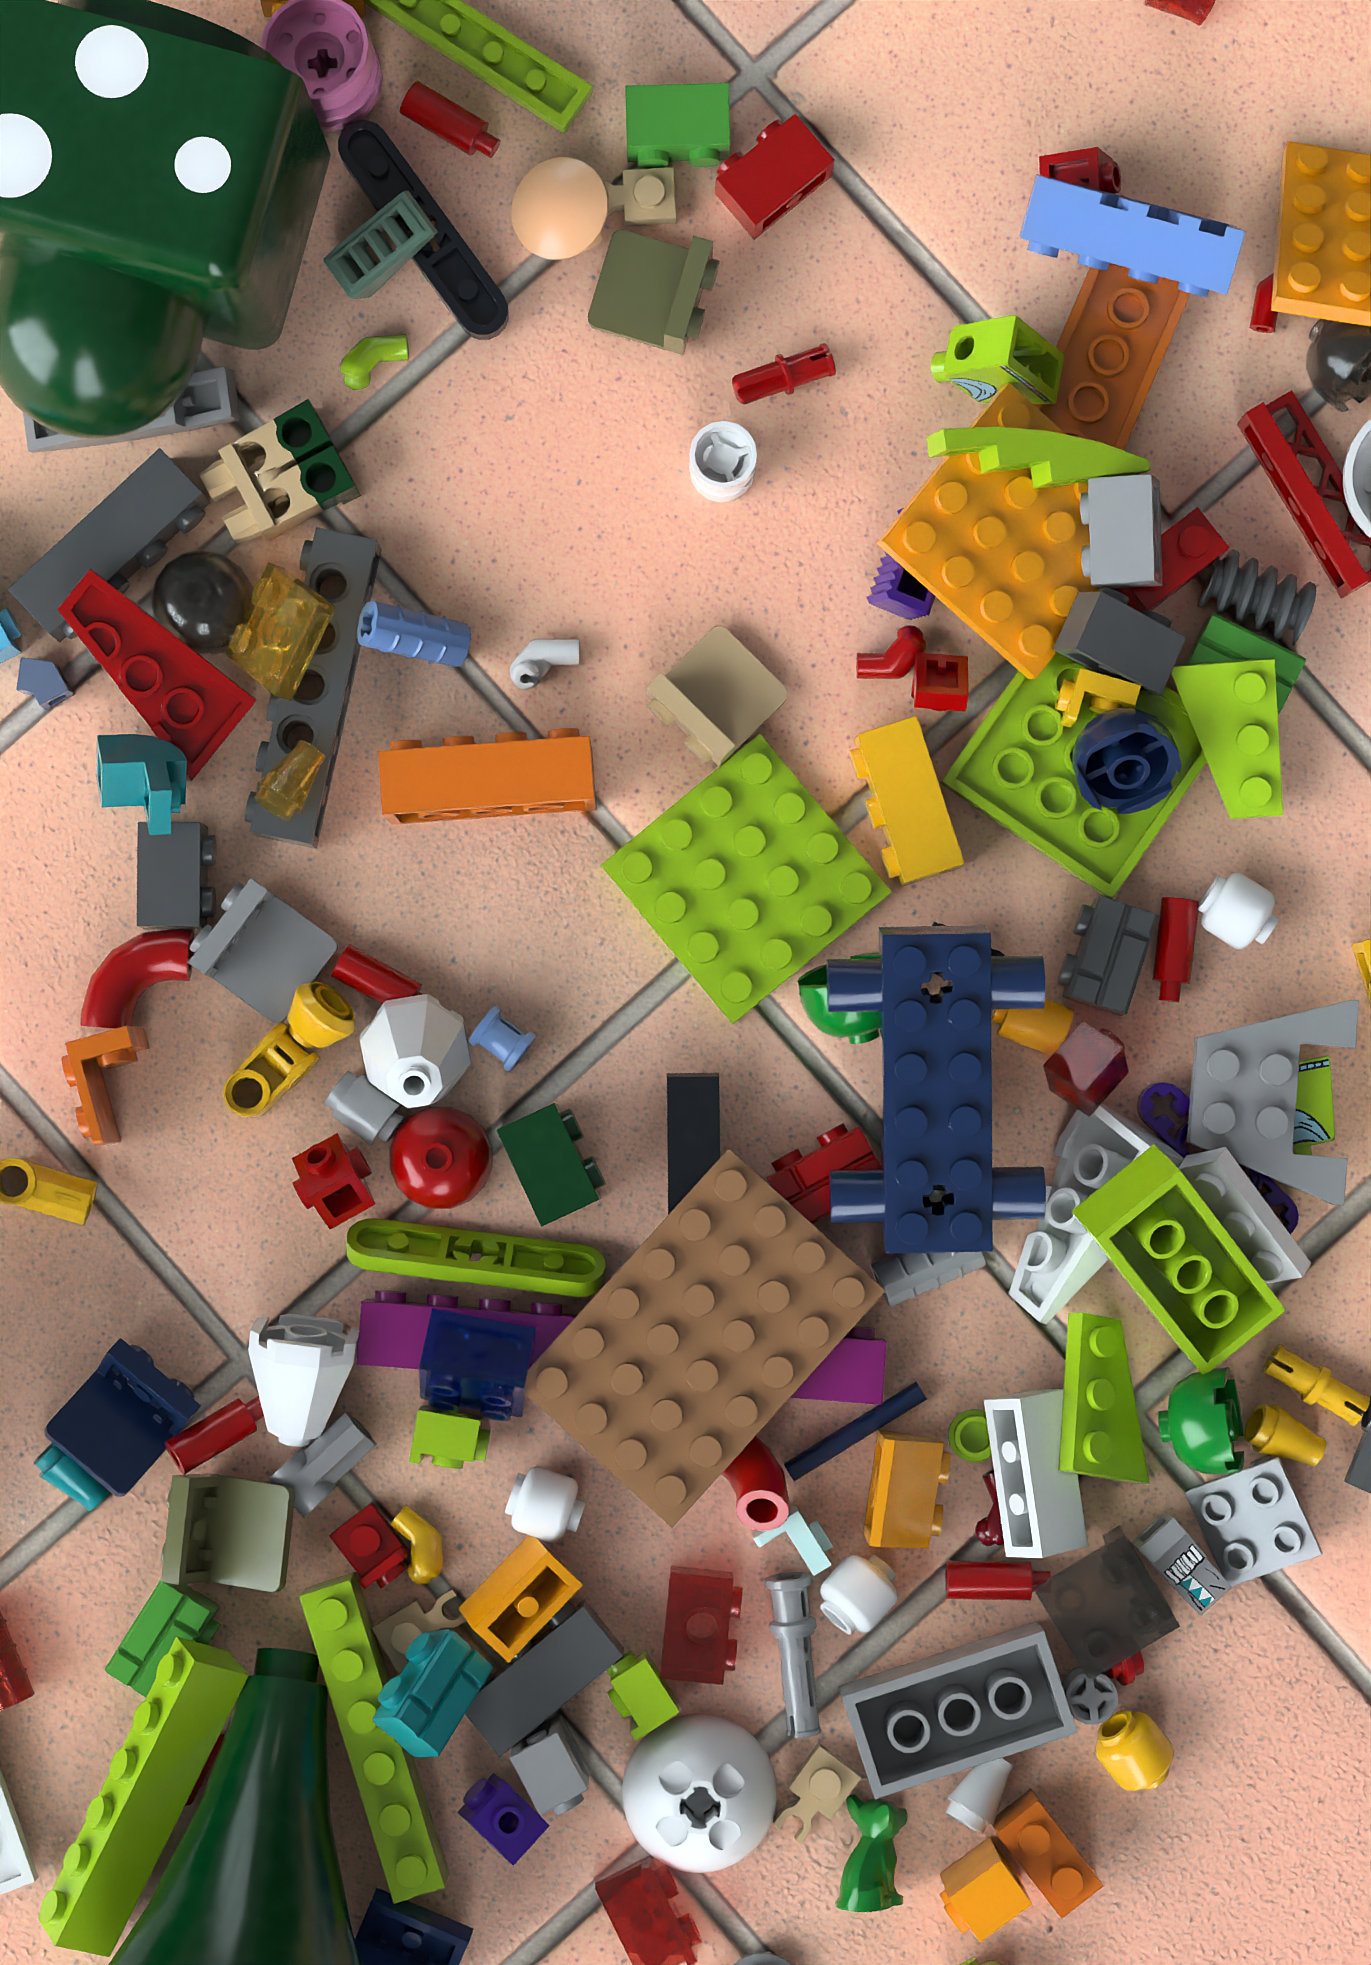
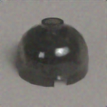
M1319 319L1309 333V339L1312 342L1306 354L1307 375L1312 387L1325 401L1336 410L1345 412L1349 410L1345 402L1351 398L1360 404L1371 395V327Z
M205 550L183 553L169 561L155 579L151 595L154 618L199 654L211 653L213 655L226 652L239 644L253 625L256 606L254 587L244 570L225 555Z

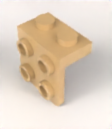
M723 626L713 627L665 676L660 672L646 686L647 697L651 700L647 704L649 710L667 727L674 722L688 736L684 741L685 745L702 762L706 764L712 759L719 767L788 698L786 686Z

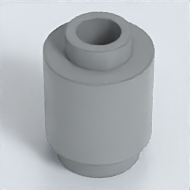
M350 1071L346 1072L338 1081L324 1103L333 1110L332 1117L370 1145H373L379 1138L387 1143L405 1119L398 1113L402 1104L371 1084L365 1075L362 1074L357 1077Z

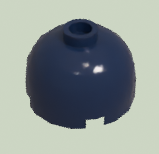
M1115 708L1102 712L1093 718L1079 734L1072 756L1073 769L1081 795L1092 807L1102 810L1101 805L1116 807L1118 814H1131L1145 810L1164 799L1173 788L1171 780L1174 778L1176 770L1180 774L1181 769L1178 749L1169 730L1156 716L1136 708Z

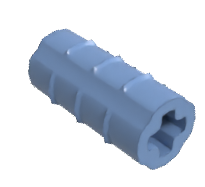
M372 601L365 604L359 616L357 639L361 646L378 649L382 653L391 652L404 655L405 658L412 657L425 660L429 664L434 662L446 666L459 667L465 661L469 652L471 632L467 623L450 620L446 616L438 617L423 613L422 610L417 612L401 608L399 605L393 606Z

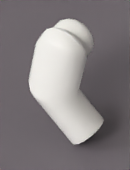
M534 639L530 641L512 661L509 671L512 682L520 689L529 690L539 683L553 665H579V639Z

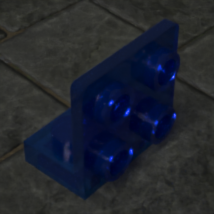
M432 1308L419 1366L420 1398L429 1400L428 1404L439 1410L458 1411L459 1406L480 1410V1415L496 1421H508L511 1416L522 1417L525 1405L524 1392L536 1328Z

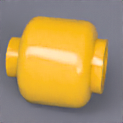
M1121 1710L1114 1713L1101 1724L1097 1732L1096 1756L1120 1787L1130 1791L1150 1790L1158 1787L1166 1780L1169 1775V1767L1173 1761L1174 1749L1171 1741L1151 1716L1142 1711L1130 1712L1128 1710Z

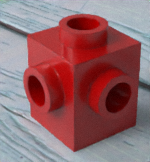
M338 1133L292 1158L299 1175V1179L292 1182L296 1193L306 1209L315 1207L329 1229L338 1226L376 1204L365 1180V1177L372 1174L365 1157L358 1147L349 1150Z

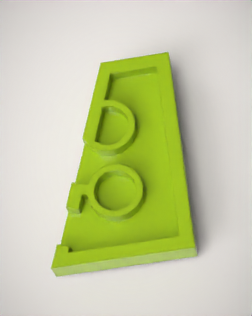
M1272 657L1174 665L1171 675L1230 819L1282 816L1283 801L1275 659Z
M1085 1312L1068 1313L1059 1471L1133 1484H1150L1121 1320Z

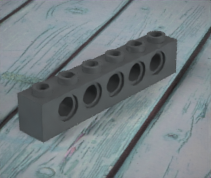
M316 527L313 541L305 540L300 557V570L306 571L302 591L294 590L289 608V620L295 621L291 641H283L278 658V671L284 672L280 692L273 690L268 703L267 721L273 722L269 742H261L256 759V771L262 772L258 792H250L245 810V822L251 823L250 832L257 837L317 849L361 648L357 639L359 616L365 604L371 602L382 551L376 539ZM331 576L343 577L347 582L344 593L336 599H326L320 595V587L323 581ZM319 626H330L335 629L336 633L332 645L323 650L310 647L309 638L312 631ZM308 676H319L324 679L325 687L323 693L314 700H304L299 697V685ZM308 726L312 728L314 734L311 745L302 751L289 749L287 742L289 733L295 727ZM287 776L301 778L303 788L297 799L290 802H283L278 799L277 786L283 778Z

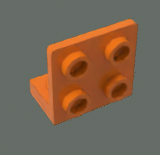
M123 1026L65 1043L68 1055L61 1058L64 1075L70 1087L77 1086L82 1106L75 1109L78 1126L84 1138L91 1137L94 1146L112 1145L121 1142L101 1068L107 1067L112 1069L137 1062L136 1052L149 1049L144 1028Z

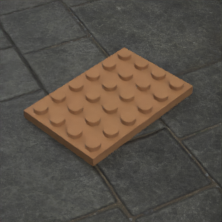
M728 1148L515 1385L663 1521L673 1528L885 1293V1290Z

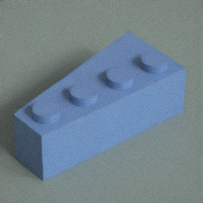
M1036 174L1019 236L1021 239L1029 240L1027 250L1057 258L1059 249L1079 254L1077 263L1107 271L1109 263L1129 268L1128 277L1157 284L1160 276L1178 281V290L1208 297L1209 290L1227 295L1245 231L1227 223Z

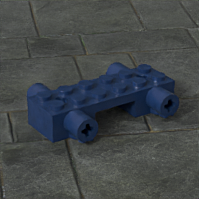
M985 925L879 927V958L827 959L828 1012H880L883 1067L881 1169L830 1170L831 1223L882 1222V1241L885 1253L993 1252L992 1220L1045 1218L1046 1184L1043 1167H992L991 1010L1044 1008L1045 968L1043 956H991L990 931ZM940 972L943 981H948L947 986L940 987L938 994L932 995L927 988H921L922 983H927L931 980V973ZM938 1184L943 1185L945 1193H948V1195L942 1196L939 1202H930L929 1197H923L924 1195L932 1194L933 1185Z

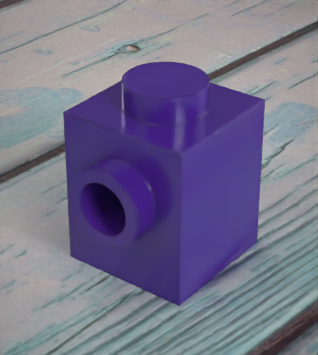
M495 1773L488 1779L482 1778L471 1786L463 1798L465 1804L457 1812L513 1866L550 1826L507 1782Z

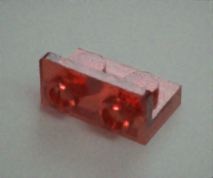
M649 1855L595 1883V1890L632 1965H679L685 1961L687 1965H693L698 1962V1949L696 1945L703 1942L691 1914L687 1913L681 1916L673 1900V1897L679 1895V1891L666 1865L658 1868L653 1857Z

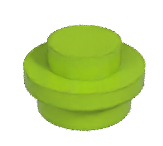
M965 1410L959 1413L949 1426L948 1441L950 1447L958 1457L965 1461L981 1462L992 1456L986 1412L982 1410Z

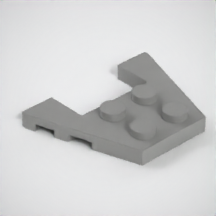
M1348 1000L1194 1038L1187 1143L1205 1151L1226 1147L1240 1166L1254 1170L1331 1205L1344 1206L1348 1158L1294 1154V1125L1300 1045L1356 1048L1359 1000Z

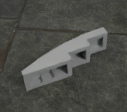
M226 366L193 373L182 395L160 418L135 432L114 438L85 439L67 436L39 424L23 412L28 451L32 453L139 440L240 420L234 371Z

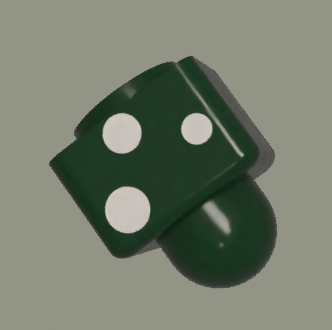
M0 0V386L11 401L27 416L53 431L77 438L104 439L126 435L148 426L175 404L192 377L203 338L248 350L264 349L278 341L283 330L331 157L307 88L299 75L283 67L270 53L243 36L201 17L152 1L58 0V3L47 0Z

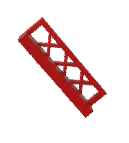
M1291 390L1267 405L1262 402L1245 412L1238 421L1237 426L1340 598L1342 599L1370 583L1371 569L1367 572L1364 571L1349 543L1351 541L1363 544L1371 549V538L1363 532L1353 519L1343 492V474L1294 392ZM1285 407L1296 424L1293 442H1288L1272 417L1273 414ZM1302 436L1309 447L1300 445ZM1297 454L1317 459L1323 469L1319 486L1312 484L1297 459ZM1328 479L1335 491L1326 489ZM1323 498L1343 502L1349 512L1345 530L1339 529L1325 506ZM1354 523L1362 535L1352 532Z

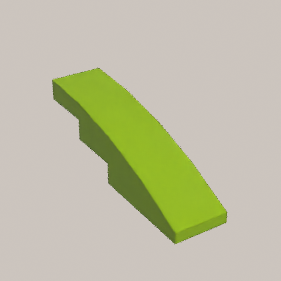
M999 426L944 428L926 437L929 458L979 452L981 473L1031 468L1033 489L1088 483V478L1139 475L1151 470L1149 459L1102 442L1046 430Z

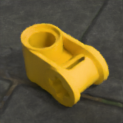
M284 1022L276 1025L257 1044L250 1056L225 1082L223 1089L224 1101L228 1108L237 1115L251 1119L261 1117L287 1091L295 1087L320 1060V1056L316 1052L309 1054L287 1033L288 1026ZM278 1048H281L294 1061L292 1065L277 1052ZM256 1080L262 1087V1099L252 1108L240 1107L235 1096L237 1088L244 1081Z

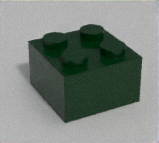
M553 1103L496 1130L541 1227L601 1199L598 1188L606 1185L594 1157L591 1156L584 1160L575 1141L584 1138V1135L571 1109L561 1111L559 1105Z

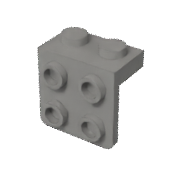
M251 878L245 886L240 882L237 883L228 893L221 904V908L226 912L213 928L209 924L206 925L193 940L189 949L195 954L188 963L202 974L216 980L271 1022L280 1023L287 1019L297 987L300 984L314 982L337 952L338 944L333 937Z

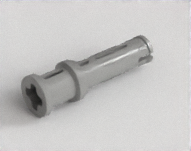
M805 1572L772 1575L764 1580L765 1587L771 1590L774 1620L769 1623V1629L773 1633V1637L778 1639L780 1649L787 1736H795V1738L815 1736L820 1734L821 1729L817 1712L810 1635L814 1634V1629H816L817 1625L816 1619L810 1616L807 1588L812 1583V1576L810 1573Z

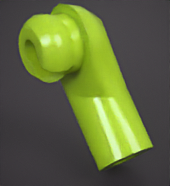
M407 334L374 336L361 339L341 360L340 372L344 374L343 380L346 387L352 390L368 387L371 380L370 371L379 362L409 360Z

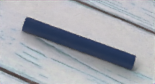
M914 1382L882 1402V1405H877L785 1462L784 1466L795 1482L924 1402L927 1398L918 1383Z

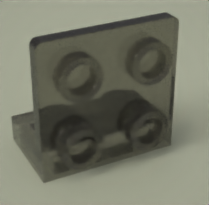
M1120 1525L1102 1535L1105 1545L1040 1583L1035 1588L1038 1598L1089 1679L1097 1677L1180 1627L1176 1615Z

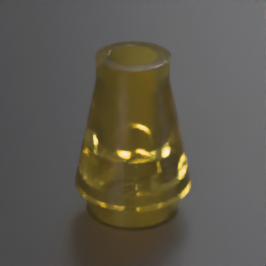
M299 740L295 748L257 783L260 789L254 799L276 817L290 821L294 813L301 814L318 770L326 759L325 755L313 745Z

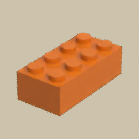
M577 728L549 730L548 739L535 740L527 739L526 732L499 733L495 735L494 743L480 744L474 743L473 736H452L443 738V746L423 747L421 740H398L390 742V750L378 751L382 815L391 825L597 810L590 736H580L579 729Z

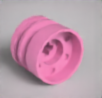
M290 0L275 11L264 28L261 48L275 57L283 67L291 70L303 79L322 131L332 132L344 129L348 124L368 116L380 97L383 74L380 59L371 42L367 28L354 8L342 0ZM326 68H331L328 71V77L321 78L326 75Z

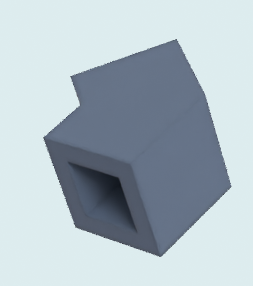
M21 658L16 690L22 694L34 695L39 705L45 710L74 695L60 667L54 662Z

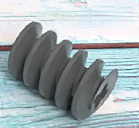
M1231 550L1222 560L1219 557L1208 576L1197 606L1202 608L1212 597L1217 598L1216 614L1222 616L1231 605L1236 606V623L1241 624L1250 613L1255 614V631L1260 632L1269 621L1274 622L1273 639L1279 640L1290 629L1294 631L1292 644L1294 646L1313 610L1316 600L1315 583L1308 582L1296 592V575L1289 574L1277 584V567L1271 565L1258 576L1259 561L1256 558H1250L1239 568L1240 554L1237 550Z

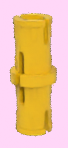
M1278 1344L1270 1354L1286 1364L1288 1368L1285 1369L1267 1358L1262 1370L1264 1374L1272 1376L1301 1393V1400L1309 1405H1313L1316 1402L1346 1420L1352 1426H1355L1363 1416L1344 1403L1348 1401L1366 1412L1371 1400L1369 1396L1361 1394L1332 1377V1370L1321 1364L1315 1367L1287 1350L1281 1344Z

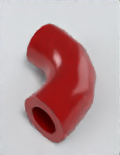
M169 929L143 932L112 949L90 978L81 1010L80 1025L114 1029L123 1026L133 1027V1016L137 1000L147 988L163 981L189 982L193 966L188 962L194 955V952L189 948L194 940V931L189 929Z
M755 1436L722 1472V1475L729 1481L736 1493V1513L742 1524L750 1529L770 1531L780 1527L787 1520L790 1502L783 1469L770 1448Z

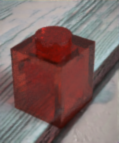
M1082 1021L1043 1064L1049 1090L1090 1117L1129 1073L1124 1044L1111 1031L1105 1028H1101L1098 1031Z

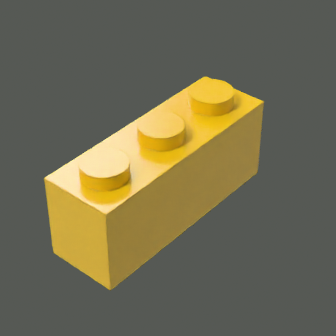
M917 715L857 734L854 740L856 748L849 750V755L857 779L866 778L872 797L865 799V805L873 829L882 827L888 847L881 849V855L889 878L898 876L900 885L903 887L960 869L965 863Z

